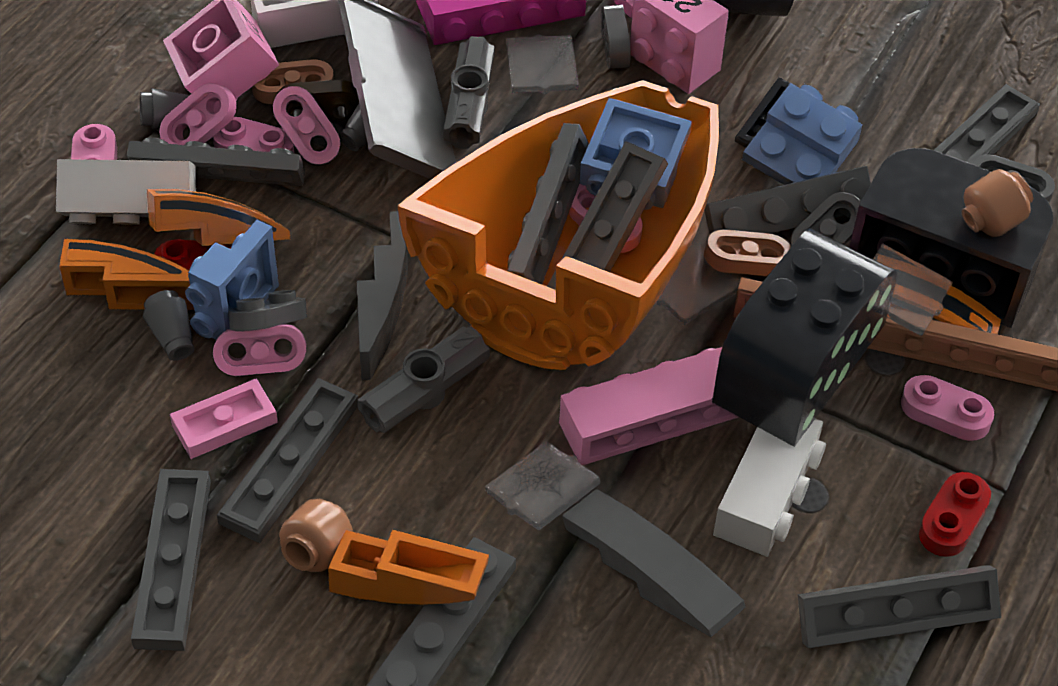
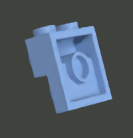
M790 83L769 110L766 123L744 150L742 160L783 185L832 174L838 170L859 141L862 124L858 122V116L850 108L839 105L835 109L823 102L822 95L814 87L802 85L799 88Z
M608 98L581 161L580 184L585 185L586 189L596 196L625 141L661 156L667 161L668 166L644 210L651 209L652 206L663 208L675 180L677 165L691 132L692 121Z
M256 220L245 233H241L236 237L231 249L215 242L203 256L197 257L192 263L188 272L190 286L185 290V295L193 304L195 315L190 320V324L202 337L217 340L224 331L230 329L228 311L237 308V300L264 298V301L269 298L268 293L274 292L279 286L272 226Z

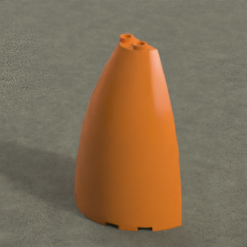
M642 80L548 112L496 137L442 171L398 205L399 222L410 257L418 256L428 274L429 279L425 282L426 286L444 309L452 306L469 322L470 326L482 335L486 345L520 362L546 369L566 370L570 365L585 363L589 367L609 358L630 338L662 295L698 231L714 180L719 141L718 105L692 96L687 100L686 104H680L675 101L668 88ZM608 98L692 121L691 132L678 162L676 177L664 207L652 206L651 209L643 210L640 216L642 220L640 243L635 249L620 253L610 272L567 256L563 258L579 228V225L569 214L543 284L507 271L509 255L517 247L522 234L524 216L531 210L536 197L537 182L541 176H544L550 160L551 145L554 140L558 139L563 123L580 124L588 143H590ZM555 270L556 290L547 287Z

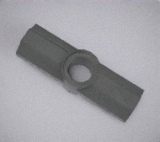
M470 36L469 40L460 43L456 68L451 74V94L443 137L454 148L469 149L473 144L480 142L484 114H486L488 109V90L495 56V46L489 44L484 37Z
M463 326L431 349L422 348L410 352L405 357L403 368L358 399V410L365 418L366 424L376 433L379 431L385 433L416 410L432 409L438 406L444 400L447 388L489 359V348L477 330L472 326L468 328Z

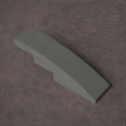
M398 211L390 212L391 245L373 246L375 280L357 281L362 380H371L389 346L402 308L408 274V250L402 235Z
M595 489L562 515L567 531L599 548L604 564L637 583L640 597L709 637H712L746 608L744 600L704 563L668 534L602 491Z

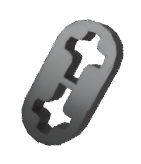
M602 5L601 33L608 69L629 68L631 59L630 39L623 5Z

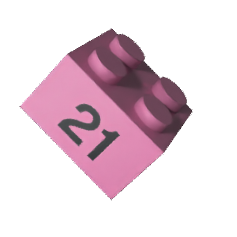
M237 0L212 1L163 40L184 87L191 94L200 86L213 83L229 89L237 100L239 96L257 82L265 79L271 71L279 66L258 23ZM220 100L214 104L213 110L215 114L220 111Z
M634 0L630 38L631 55L640 63L645 64L663 76L668 82L690 94L721 71L729 10L714 0Z

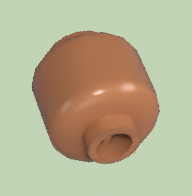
M998 169L990 172L965 189L963 197L965 208L962 209V216L974 232L982 230L991 237H998L1029 217L1031 211L1030 203L1034 199L1027 182L1018 173H1009Z
M310 499L302 504L283 523L279 532L282 553L288 563L302 571L323 572L328 569L345 531L353 532L352 525L344 510L338 505L323 499Z

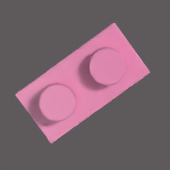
M257 378L170 414L172 426L190 459L278 423L277 412Z

